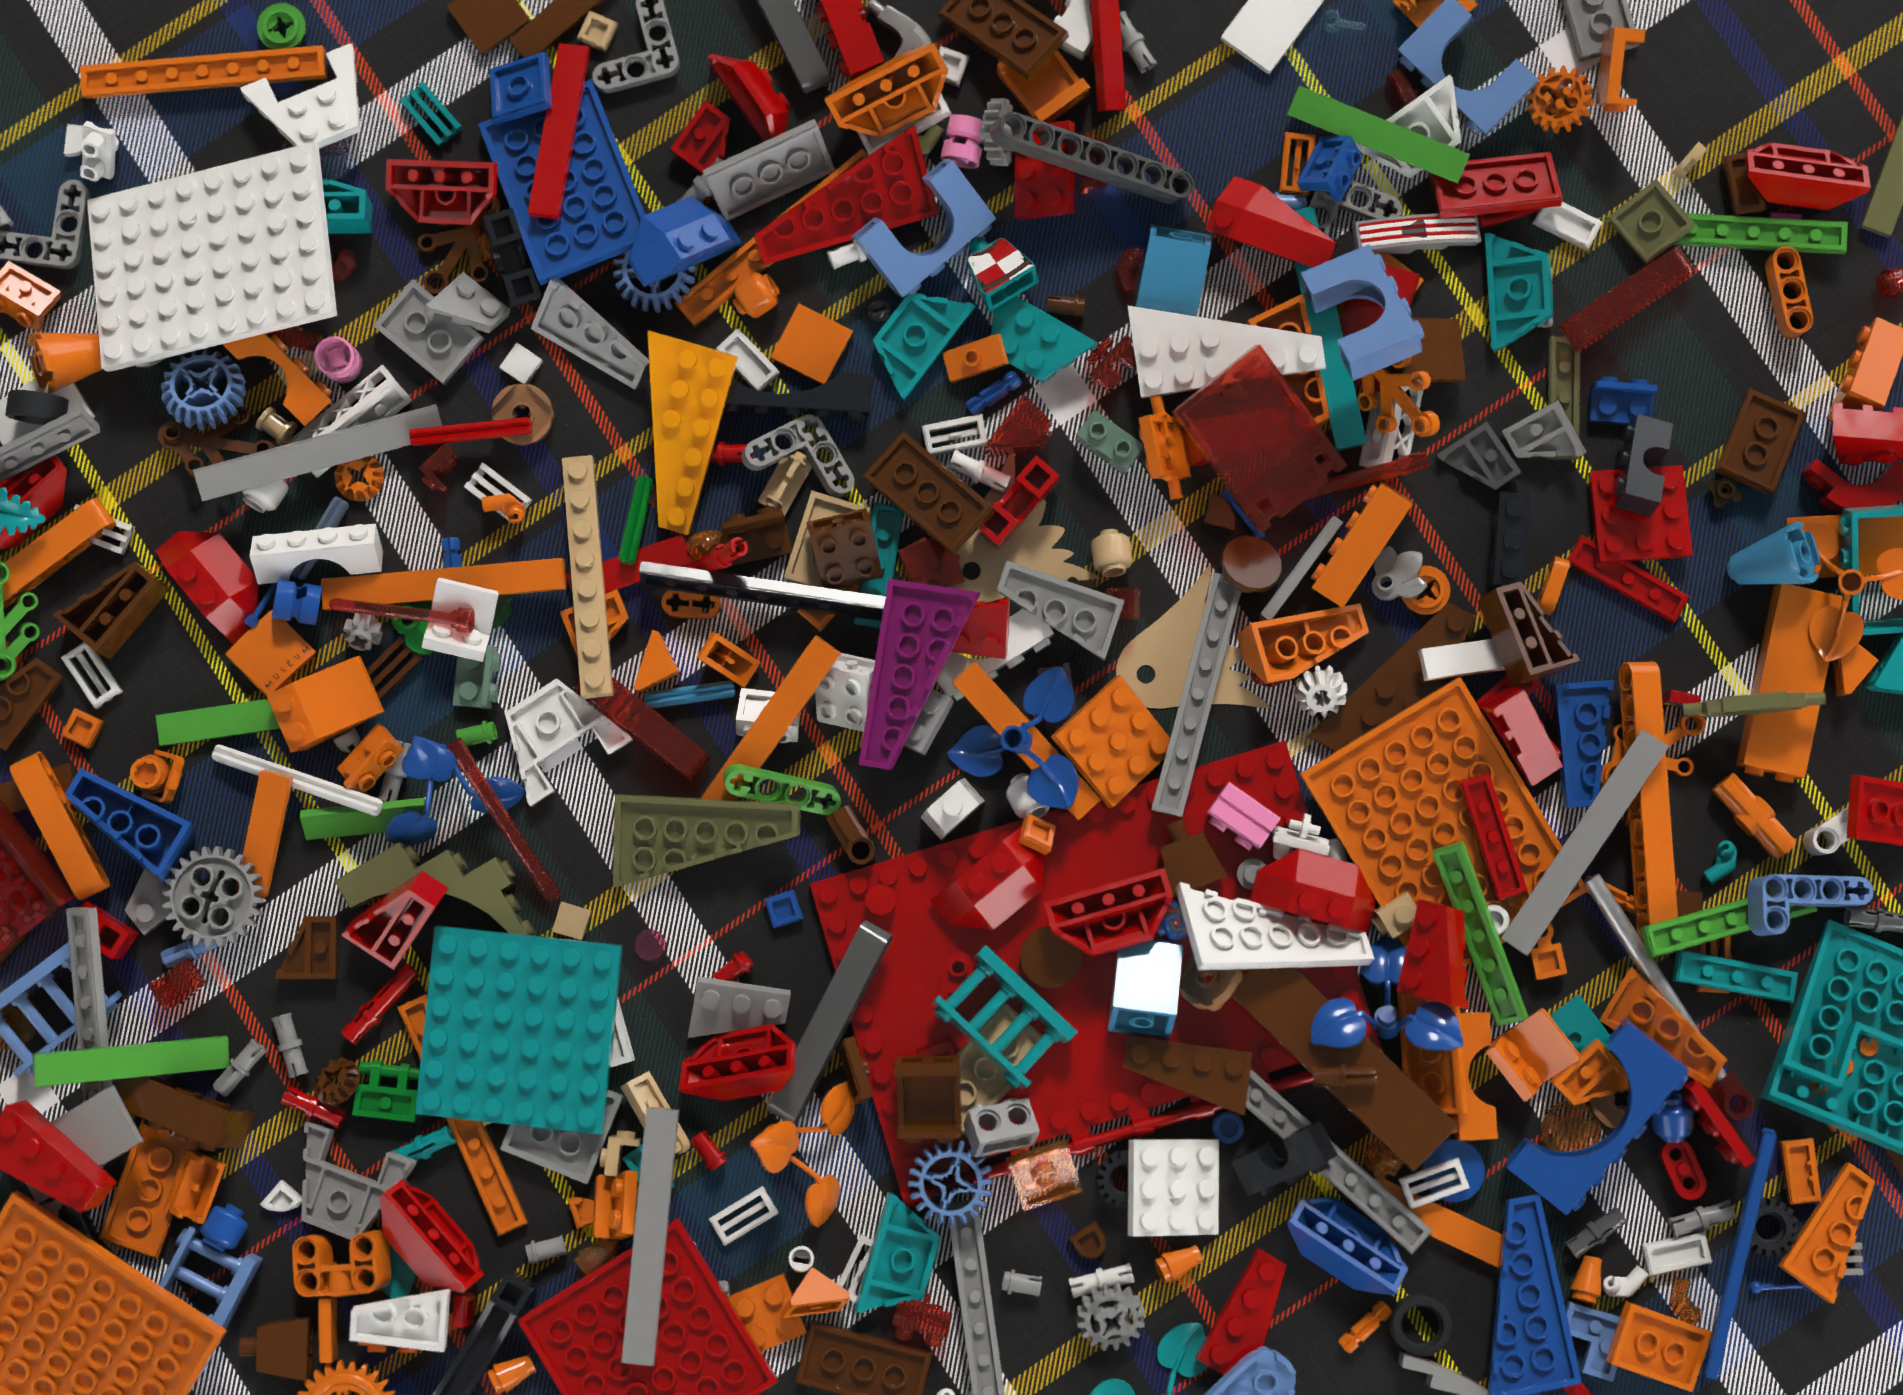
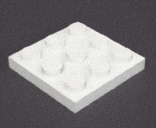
M1219 1139L1129 1140L1128 1236L1218 1235Z

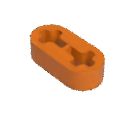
M1554 556L1550 563L1537 603L1545 612L1544 614L1549 616L1552 615L1570 566V561Z
M668 590L663 595L661 601L664 611L669 616L675 618L707 620L716 617L721 609V602L718 597ZM674 595H679V599L689 602V606H679L678 611H673L672 606L667 603L668 600L674 599ZM705 597H710V601L715 603V607L709 608V612L704 613L701 607L693 606L694 602H704Z

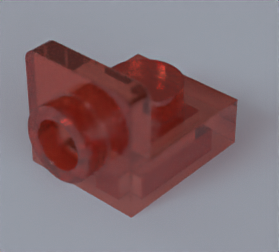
M444 443L419 467L425 474L421 478L433 492L439 488L444 494L449 489L437 476L440 473L443 475L448 473L456 465L455 459L459 456L447 443Z
M188 958L180 962L164 977L149 984V988L153 992L156 1001L165 1010H169L184 1003L206 985L207 982L192 960Z

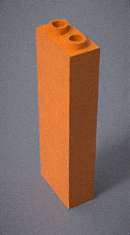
M1777 584L1773 587L1751 694L1787 691V693L1823 692L1829 662L1822 659L1813 644L1809 634V623L1814 613L1825 606H1834L1840 610L1843 596L1791 584ZM1820 705L1807 706L1802 710L1746 715L1736 766L1745 768L1744 773L1763 777L1764 772L1774 774L1775 780L1793 784L1794 779L1805 778Z

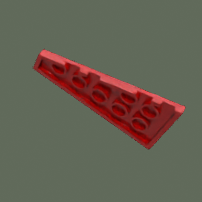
M915 125L910 126L754 234L762 265L853 240L851 236L874 217L881 219L891 229L939 215L934 194L922 179L928 172Z

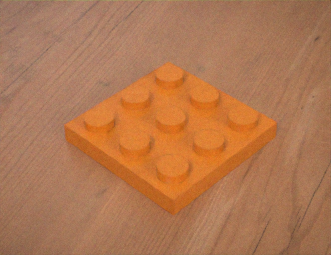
M1121 675L1115 676L1051 736L1108 808L1114 807L1166 757L1170 737Z

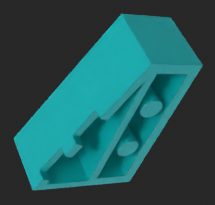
M322 179L328 234L372 233L373 205L366 190L329 179L327 181Z

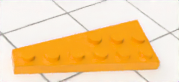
M649 330L648 348L658 527L690 535L739 356Z

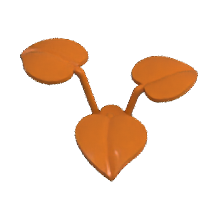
M1802 522L1804 526L1801 528L1804 532L1810 531L1818 547L1820 565L1815 566L1814 574L1818 573L1823 565H1825L1840 576L1838 587L1845 594L1840 610L1834 606H1825L1814 613L1809 623V634L1813 644L1822 659L1829 662L1839 659L1852 651L1863 636L1864 623L1862 617L1858 613L1846 612L1850 596L1860 593L1866 582L1882 580L1881 587L1886 595L1897 600H1903V548L1889 549L1877 558L1876 567L1880 573L1879 575L1863 576L1861 572L1855 569L1843 571L1829 561L1838 554L1840 547L1836 532L1822 523Z
M847 1080L833 1087L824 1097L820 1109V1118L823 1122L821 1126L796 1127L791 1121L784 1120L775 1125H768L760 1135L750 1142L757 1152L763 1167L768 1172H780L790 1160L814 1178L816 1184L811 1185L806 1192L805 1209L811 1224L818 1228L827 1221L837 1206L840 1197L839 1181L830 1174L821 1178L818 1173L792 1154L797 1151L800 1143L799 1137L796 1135L797 1133H815L829 1130L832 1136H838L847 1129L855 1111V1103Z

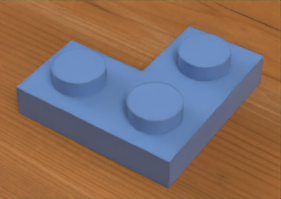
M1567 1301L1565 1309L1571 1336L1589 1341L1580 1371L1613 1382L1617 1366L1606 1362V1358L1620 1317Z

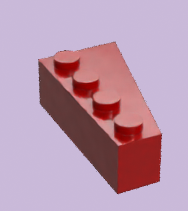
M817 0L819 5L815 6L817 16L821 24L826 22L830 31L826 33V37L831 49H837L841 58L837 60V64L843 77L848 76L851 81L885 63L871 25L865 21L867 17L861 0Z

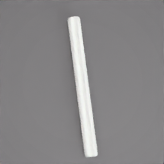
M220 744L215 746L212 753V759L216 762L259 776L261 770L265 769L293 777L292 788L373 816H378L383 807V802L378 798L347 789L346 787Z

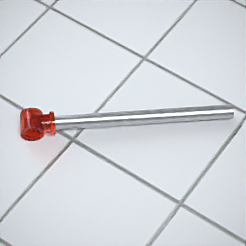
M1596 874L1586 880L1584 885L1643 978L1699 1031L1655 960L1648 958L1643 941L1601 875ZM1722 1068L1710 1088L1706 1087V1089L1725 1117L1734 1120H1744L1753 1113L1754 1099L1743 1088L1732 1070L1725 1071ZM1737 1095L1740 1099V1106L1736 1111L1732 1112L1729 1107V1101L1733 1096Z

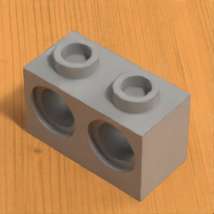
M1009 1098L1000 1104L990 1106L987 1104L976 1105L968 1110L963 1123L974 1158L1034 1146L1040 1132L1028 1098L1020 1100ZM1009 1119L1017 1120L1021 1125H1016ZM980 1125L989 1127L991 1131L982 1129Z

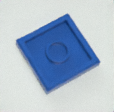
M545 52L489 69L492 120L497 125L552 108L549 57Z

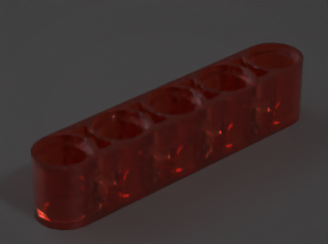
M1678 245L1570 317L1559 326V329L1577 352L1689 277L1696 269Z
M613 677L614 696L586 699L689 782L696 778L711 759L702 748ZM579 679L573 688L581 695Z

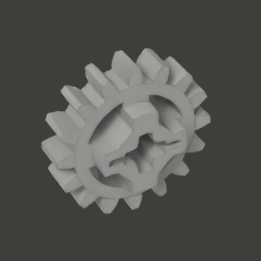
M1006 98L991 99V102L987 103L988 110L984 111L982 127L979 129L980 140L984 144V151H987L986 159L990 160V165L1008 166L1009 162H1012L1011 154H1014L1015 151L996 145L991 139L990 128L999 118L1012 112L1013 106L1010 105V100ZM1004 124L1007 134L1012 135L1011 127Z
M1116 1282L1113 1289H1109L1107 1283H1103V1290L1098 1291L1095 1287H1092L1091 1297L1082 1296L1083 1305L1077 1306L1079 1316L1076 1318L1078 1328H1081L1082 1338L1089 1337L1092 1347L1100 1342L1102 1350L1105 1351L1108 1345L1113 1344V1348L1117 1351L1119 1350V1343L1123 1342L1126 1346H1130L1129 1337H1140L1138 1328L1145 1327L1143 1319L1145 1311L1143 1305H1141L1139 1295L1133 1296L1130 1287L1121 1291L1120 1283ZM1128 1307H1129V1309L1131 1310V1317H1130V1319L1127 1318V1308H1128ZM1091 1314L1094 1315L1095 1318L1094 1326L1090 1322Z

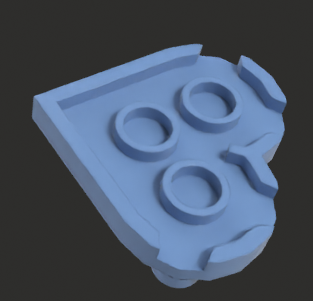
M1261 1346L1238 1361L1204 1395H1294L1296 1371L1284 1355L1266 1346Z

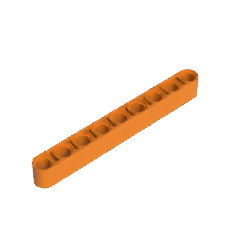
M1653 661L1624 662L1619 669V689L1625 755L1642 729L1664 744L1665 732L1661 677L1658 664ZM1666 752L1628 807L1636 926L1638 935L1642 940L1640 927L1678 917Z

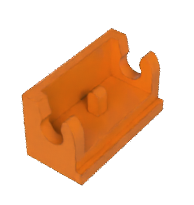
M185 1149L163 1209L183 1219V1216L196 1223L204 1224L226 1164L215 1156Z

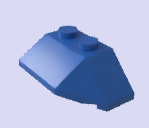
M690 196L641 217L628 262L643 287L737 248L741 246L742 242L730 222L722 214Z
M1336 1197L1301 1198L1287 1226L1301 1255L1354 1290L1393 1296L1397 1293L1408 1268L1405 1262H1402L1392 1238L1384 1229Z

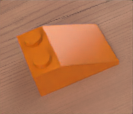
M361 656L353 657L311 674L266 695L290 752L307 751L385 712Z

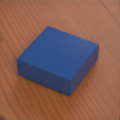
M794 889L764 899L774 929L804 919Z

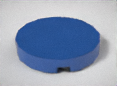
M1445 1139L1421 1166V1170L1448 1160L1459 1158L1470 1188L1441 1198L1448 1202H1460L1471 1198L1479 1191L1485 1174V1166L1479 1152L1472 1145L1456 1139ZM1452 1167L1423 1178V1181H1431L1453 1173L1456 1169ZM1457 1178L1428 1190L1431 1193H1435L1460 1184V1180Z

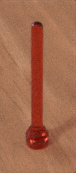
M333 598L329 602V607L335 611L448 624L451 628H455L457 632L471 633L475 624V611L471 608L460 607L452 612L339 598Z

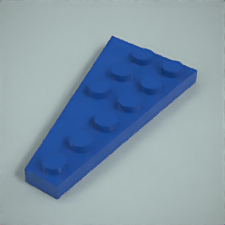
M1536 1193L1507 1199L1488 1395H1529L1580 1384L1582 1381L1540 1194Z

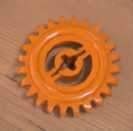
M341 1359L337 1362L336 1370L333 1369L330 1363H327L325 1365V1375L320 1370H315L314 1378L316 1382L310 1379L305 1380L304 1384L309 1391L300 1390L298 1395H331L336 1391L337 1395H343V1392L344 1395H350V1390L360 1395H394L395 1391L384 1392L383 1389L388 1384L389 1379L380 1382L376 1381L380 1370H376L368 1375L369 1364L365 1363L360 1370H357V1361L355 1359L350 1362L346 1369L344 1361Z

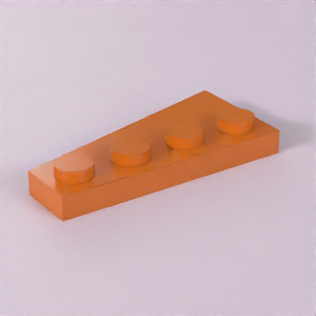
M1631 967L1599 1021L1615 1030L1626 1017L1682 1061L1689 1070L1688 1076L1710 1088L1727 1059L1648 981Z

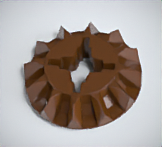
M343 1057L338 1061L330 1059L329 1066L327 1068L320 1067L321 1075L314 1078L316 1086L313 1088V1091L317 1095V1099L325 1105H338L346 1101L358 1087L360 1081L358 1066L352 1060H347ZM336 1076L341 1084H334L331 1081L332 1078Z

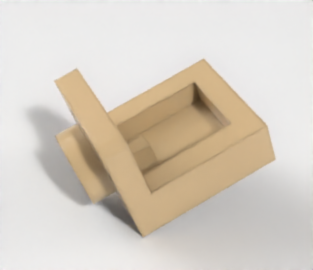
M1404 892L1384 906L1374 908L1373 914L1375 918L1372 919V923L1381 936L1386 933L1388 937L1394 939L1412 927L1417 905L1409 892Z
M617 1130L616 1135L608 1137L607 1148H602L600 1156V1167H605L604 1175L618 1176L620 1174L623 1145L637 1147L642 1145V1138H635L636 1132Z

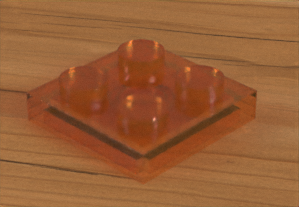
M1066 1139L1006 1158L1024 1211L1083 1192Z

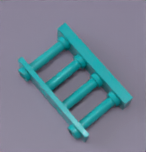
M985 945L973 957L977 961L975 965L977 968L946 1001L938 995L931 1002L935 1007L933 1012L944 1023L950 1021L1004 1072L1002 1077L1011 1087L1016 1089L1019 1086L1023 1090L1031 1084L1024 1076L1054 1042L1058 1043L1061 1041L1065 1044L1075 1036L1077 1031ZM992 975L1000 983L998 986L1000 990L968 1023L955 1009L985 977L989 978ZM1015 997L1023 1005L1021 1008L1022 1012L991 1045L978 1031L1009 998L1013 999ZM1038 1019L1046 1026L1044 1029L1045 1034L1014 1067L1001 1053L1031 1020L1036 1021Z

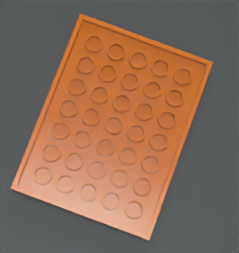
M1461 677L1455 678L1299 773L1353 864L1359 865L1379 908L1404 892H1409L1416 905L1418 900L1421 899L1452 907L1432 851L1464 841L1487 905L1495 904L1504 908L1509 915L1510 925L1562 848V845ZM1485 772L1490 773L1528 890L1500 901L1495 899L1458 785V781ZM1581 878L1561 907L1588 891ZM1412 927L1397 936L1406 948ZM1503 934L1499 935V938L1501 943H1504L1506 941L1501 939V937L1503 936ZM1467 946L1466 950H1463L1464 967L1472 962Z
M18 1190L13 1192L0 1213V1395H189L227 1330Z

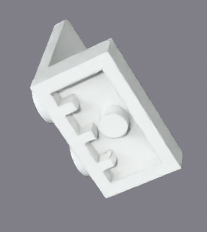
M438 578L422 648L483 662L486 647L490 640L499 595L498 591Z
M844 653L841 654L815 691L816 714L819 722L864 732L875 660Z

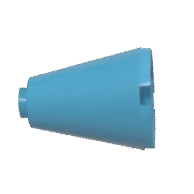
M1802 522L1791 523L1732 555L1730 562L1727 564L1728 575L1739 585L1813 583L1819 577V573L1814 574L1815 566L1820 565V556L1815 539L1810 531H1803L1801 527L1804 524Z

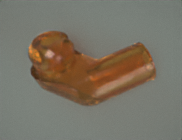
M1675 1277L1670 1301L1672 1309L1686 1323L1699 1322L1702 1318V1311L1688 1298L1691 1280Z

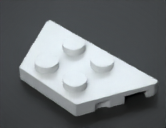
M1449 74L1388 118L1387 121L1451 147L1458 145L1461 142V134L1452 76ZM1355 142L1360 152L1408 178L1423 170Z

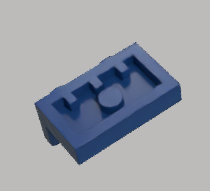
M1351 136L1320 137L1297 181L1302 191H1328L1334 202H1341L1363 158Z
M1600 377L1599 381H1595L1590 386L1588 422L1626 425V423L1630 424L1637 414L1652 417L1653 399L1658 385H1651L1649 380L1632 379L1630 383L1618 382L1617 377Z

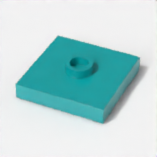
M1577 994L1550 1015L1579 1053L1594 1039H1599L1611 1051L1605 1042L1610 1034L1580 995Z

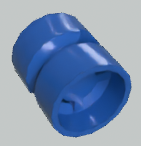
M278 579L272 619L290 621L294 617L298 623L316 625L322 586L304 583L301 587H297L293 581Z

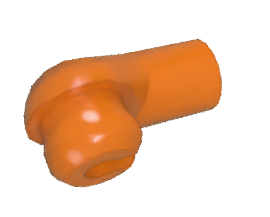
M511 494L482 497L484 512L500 510L513 523L521 522L526 515L524 505Z

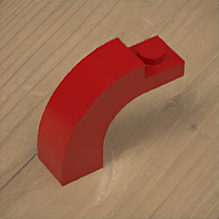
M1818 459L1808 463L1801 472L1807 477L1806 482L1811 487L1825 492L1818 502L1838 513H1842V508L1889 506L1903 499V464L1898 460L1887 464L1871 484L1856 485L1845 481Z

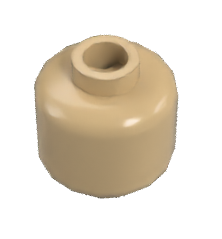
M1106 529L1101 531L1100 535L1092 540L1091 554L1095 570L1101 572L1105 577H1116L1126 573V569L1133 562L1131 543L1128 536L1118 533L1116 529Z

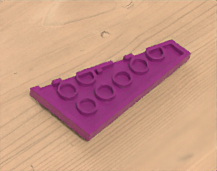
M888 579L859 765L888 770L893 769L981 594L980 592Z

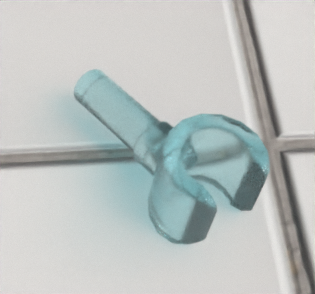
M1327 10L1325 12V17L1337 20L1334 24L1323 23L1324 29L1327 32H1335L1339 28L1365 31L1366 23L1342 19L1336 10Z

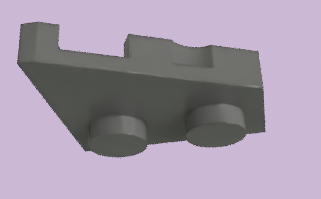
M1487 421L1437 454L1439 460L1494 490L1521 473V470Z

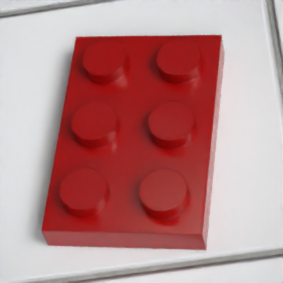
M1070 120L1048 123L1075 133V123ZM1033 134L1034 142L1041 145L1040 138ZM1061 143L1062 151L1069 155L1068 148ZM1015 152L1014 218L1026 220L1074 214V172Z
M1851 775L1847 838L1903 847V783L1863 775Z
M1688 1077L1686 1083L1680 1088L1682 1092L1679 1094L1700 1116L1697 1122L1707 1135L1711 1134L1718 1141L1715 1148L1726 1162L1729 1160L1733 1165L1736 1163L1745 1168L1755 1162V1158L1701 1082Z

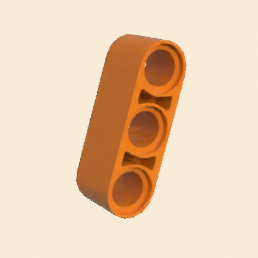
M1783 246L1767 258L1765 272L1779 333L1787 339H1796L1812 327L1813 314L1799 253L1792 247ZM1777 257H1782L1787 261L1788 269H1782L1778 266ZM1784 287H1789L1794 291V299H1789L1784 295ZM1790 316L1797 317L1800 320V329L1791 326Z

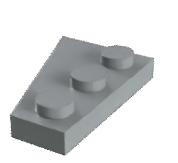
M698 977L688 1038L732 1032L769 1024H785L791 990Z

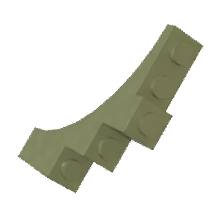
M398 842L334 881L349 907L358 908L374 899L386 896L421 871H424L448 887L445 894L467 901L486 912L508 933L537 935L528 920L523 921L517 911L521 907L512 893L507 895L505 892L516 885L512 879L516 874L507 860L502 862L498 857H494L466 874L464 870L468 866L459 852L454 854L452 850H446L418 867L417 862L420 861V858L411 845L406 846L404 843Z

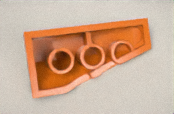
M1361 604L1344 606L1343 608L1337 607L1250 623L1237 634L1245 664L1267 684L1297 677L1368 634L1369 630Z

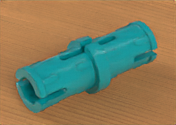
M446 1125L426 1136L421 1134L415 1137L413 1142L392 1151L414 1160L421 1158L426 1160L432 1157L433 1152L454 1144L456 1140L450 1126Z

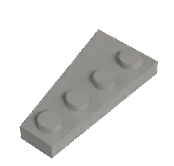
M557 278L550 279L530 329L636 390L641 385L648 369L649 359L563 281Z
M1006 560L996 591L1006 598H1010L1012 602L1102 660H1105L1124 600Z

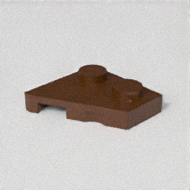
M305 916L295 940L292 941L287 951L288 954L281 968L275 974V979H338L339 916Z

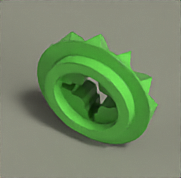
M277 3L267 7L261 13L257 22V32L266 47L271 49L293 48L296 45H301V40L306 34V20L302 13L293 5ZM279 17L286 25H290L286 29V38L279 31L274 32L275 29L279 28Z

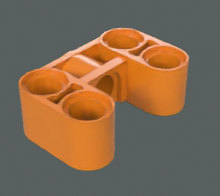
M372 1230L356 1234L350 1241V1263L339 1265L333 1260L332 1242L325 1234L317 1233L298 1238L292 1248L296 1291L304 1297H343L367 1294L385 1289L391 1281L392 1273L390 1244L384 1238L383 1231ZM368 1239H369L370 1242L372 1243V1251H371V1252H370V1251L368 1250V1248H367V1240H368ZM311 1243L314 1245L315 1248L314 1255L311 1253L310 1250ZM370 1271H371L372 1274L374 1275V1283H373V1284H372L371 1281L369 1280V1272H370ZM313 1275L316 1277V1280H317V1286H316V1287L314 1286V1284H313V1282H312V1276H313Z

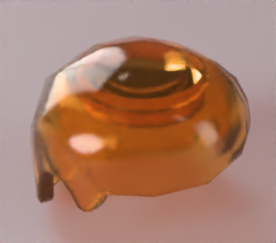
M699 531L690 537L686 543L687 556L694 559L695 562L709 554L714 546L726 544L731 539L721 531Z

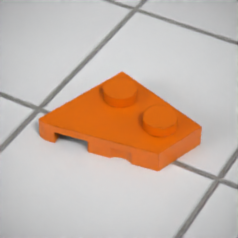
M1594 1039L1580 1052L1581 1058L1578 1062L1569 1066L1550 1080L1571 1105H1578L1596 1097L1602 1098L1612 1095L1611 1093L1629 1089L1625 1068L1599 1039Z

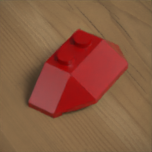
M711 54L707 57L711 69L762 143L789 130L790 115L788 110L791 108V105L782 92L778 95L771 86L774 84V81L765 67L760 70L753 61Z
M1770 142L1755 149H1749L1745 153L1747 176L1769 203L1830 210L1868 193L1871 188L1868 166L1861 163L1856 164L1851 159L1831 150Z
M386 159V191L395 197L399 204L418 223L475 225L497 194L498 163Z
M54 455L0 482V488L4 487L7 489L8 501L13 495L17 494L20 496L19 504L29 501L31 503L30 510L38 507L39 513L48 520L63 506L67 468L59 457ZM43 523L37 524L36 529H38ZM28 525L27 531L21 533L16 527L15 534L10 536L4 526L0 535V549L16 548L25 539L29 538L36 529H31Z
M178 531L156 550L167 572L202 614L232 644H235L250 629L245 624V619L250 614H253L259 605V584L255 574L220 533Z
M1022 826L930 900L949 925L994 930L1042 891L1045 854L1019 843Z
M1296 849L1267 866L1258 869L1249 897L1250 901L1363 932H1368L1376 904L1359 865L1301 849Z
M1165 868L1043 902L1052 933L1087 955L1095 957L1153 940L1174 896Z
M773 1024L717 1034L701 1046L691 1058L687 1057L681 1062L679 1091L685 1094L722 1101L781 1091L794 1074L796 1044Z
M402 1179L380 1196L384 1238L425 1285L463 1293L484 1276L482 1269L479 1268V1259L474 1244L433 1196L416 1187L409 1186Z

